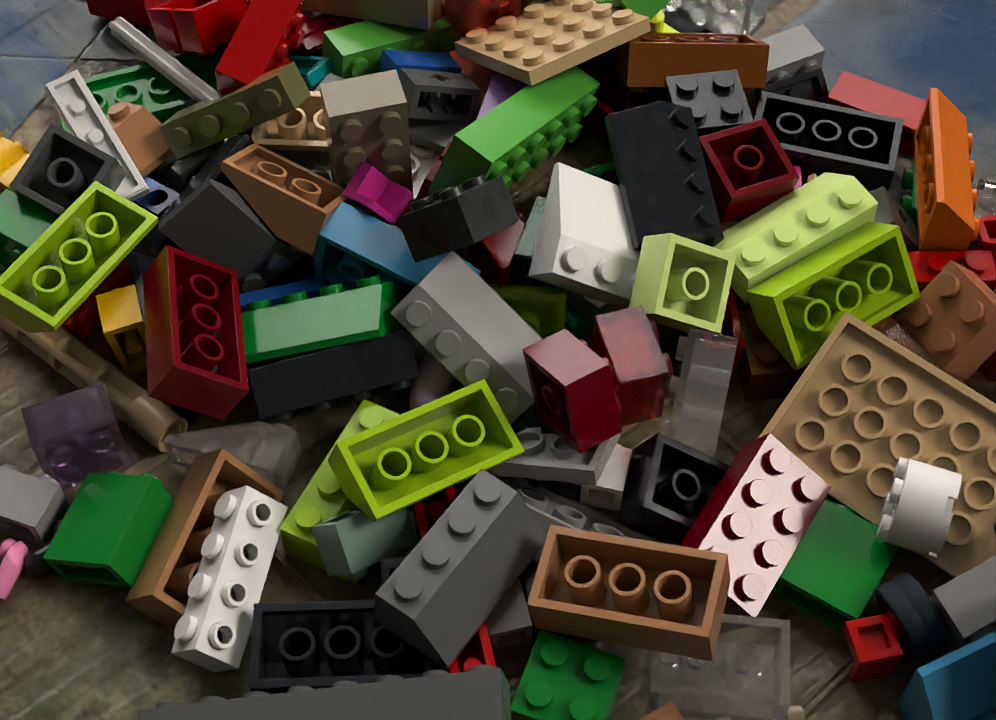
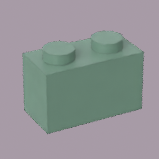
M356 506L311 527L327 576L345 575L347 580L357 579L369 574L372 571L370 565L378 561L381 564L382 557L404 555L403 549L418 542L407 508L374 522Z

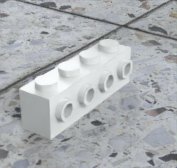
M248 485L224 492L214 508V515L216 517L211 532L204 540L201 548L202 559L198 572L188 587L189 599L184 614L177 622L174 630L175 642L171 654L214 673L239 669L253 623L254 604L259 603L279 538V528L283 524L287 506Z

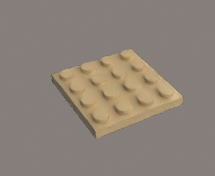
M550 0L544 4L529 5L524 9L525 12L516 16L499 18L495 21L496 25L489 28L472 30L466 34V38L454 43L458 56L532 86L650 32L651 25L649 17L634 13L631 9L613 7L611 3L599 4L595 0Z

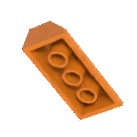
M930 88L913 138L919 251H966L971 240H977L980 228L979 218H975L973 213L977 204V189H973L971 186L975 174V161L969 160L973 145V134L967 133L966 116L938 88Z

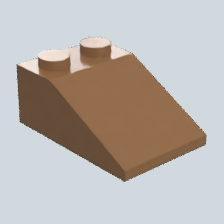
M256 143L223 160L220 166L222 172L276 237L287 242L293 250L312 255L317 251L319 234L342 201L349 205L351 204V200L342 194L345 190L344 187Z

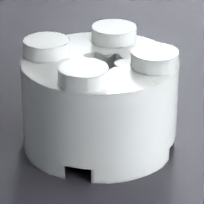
M899 457L892 479L891 492L887 493L880 516L882 518L876 538L918 553L937 557V554L942 549L953 517L951 511L954 499L958 498L962 474L916 460Z

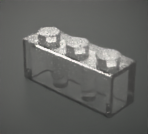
M689 328L688 337H679L675 360L683 361L680 377L671 376L667 400L674 401L672 416H663L660 429L661 434L713 458L715 456L738 342L737 337Z

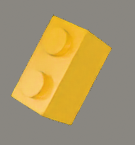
M135 285L116 288L110 292L97 295L96 301L103 334L124 373L130 376L146 371L145 324Z

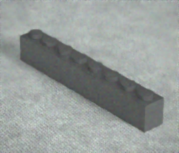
M475 665L468 668L467 672L449 674L443 670H431L424 672L422 677L409 679L388 675L379 677L377 682L359 684L354 681H338L333 683L331 688L323 689L294 686L289 688L287 693L270 695L263 691H251L245 693L243 698L228 700L223 697L208 696L201 698L199 703L185 705L179 702L165 701L158 703L156 708L139 710L138 720H511L510 684L501 668H495L491 665Z

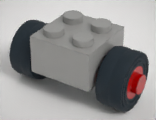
M995 522L994 525H993V527H994V532H995V535H996V522ZM996 556L933 590L931 598L918 581L908 572L894 577L891 581L885 582L875 589V595L883 614H889L897 638L913 657L921 658L932 650L943 646L948 641L956 651L996 631Z

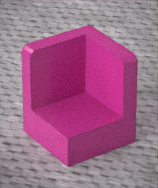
M364 161L342 193L367 213L392 225L396 223L397 218L400 217L413 196L409 189L389 180L375 167Z

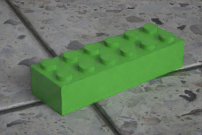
M574 66L537 84L527 85L454 135L427 193L433 197L432 193L451 185H462V182L484 174L486 181L502 175L507 190L514 181L520 183L532 167L537 170L544 163L548 155L555 156L562 149L565 142L572 143L578 137L583 128L579 123L583 116L586 117L596 105L598 99L594 96L601 83L579 67Z

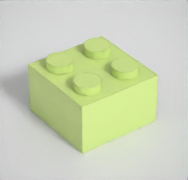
M672 233L644 236L627 314L691 334H721L736 255Z

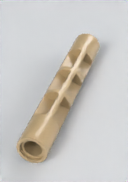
M0 315V328L16 338L18 342L30 349L54 370L58 371L89 397L97 401L128 427L132 428L134 432L163 453L168 452L182 441L188 429V422L185 418L164 402L148 397L146 389L63 326H60L53 332L29 333Z

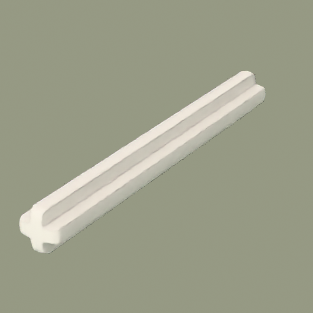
M117 17L115 21L109 23L111 34L197 103L203 100L210 102L223 97L124 18Z

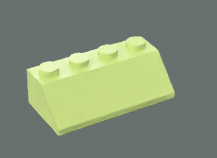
M825 172L723 232L724 239L714 248L736 255L730 286L747 304L749 300L746 291L865 223L874 222L878 202L854 176Z

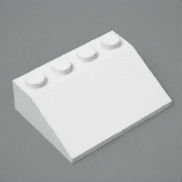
M557 162L554 164L528 276L628 311L640 251L633 250L620 187Z

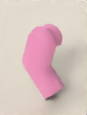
M13 538L5 539L0 544V559H3L0 563V598L4 600L18 579L24 567L25 557L29 554L25 543L22 541L16 542Z

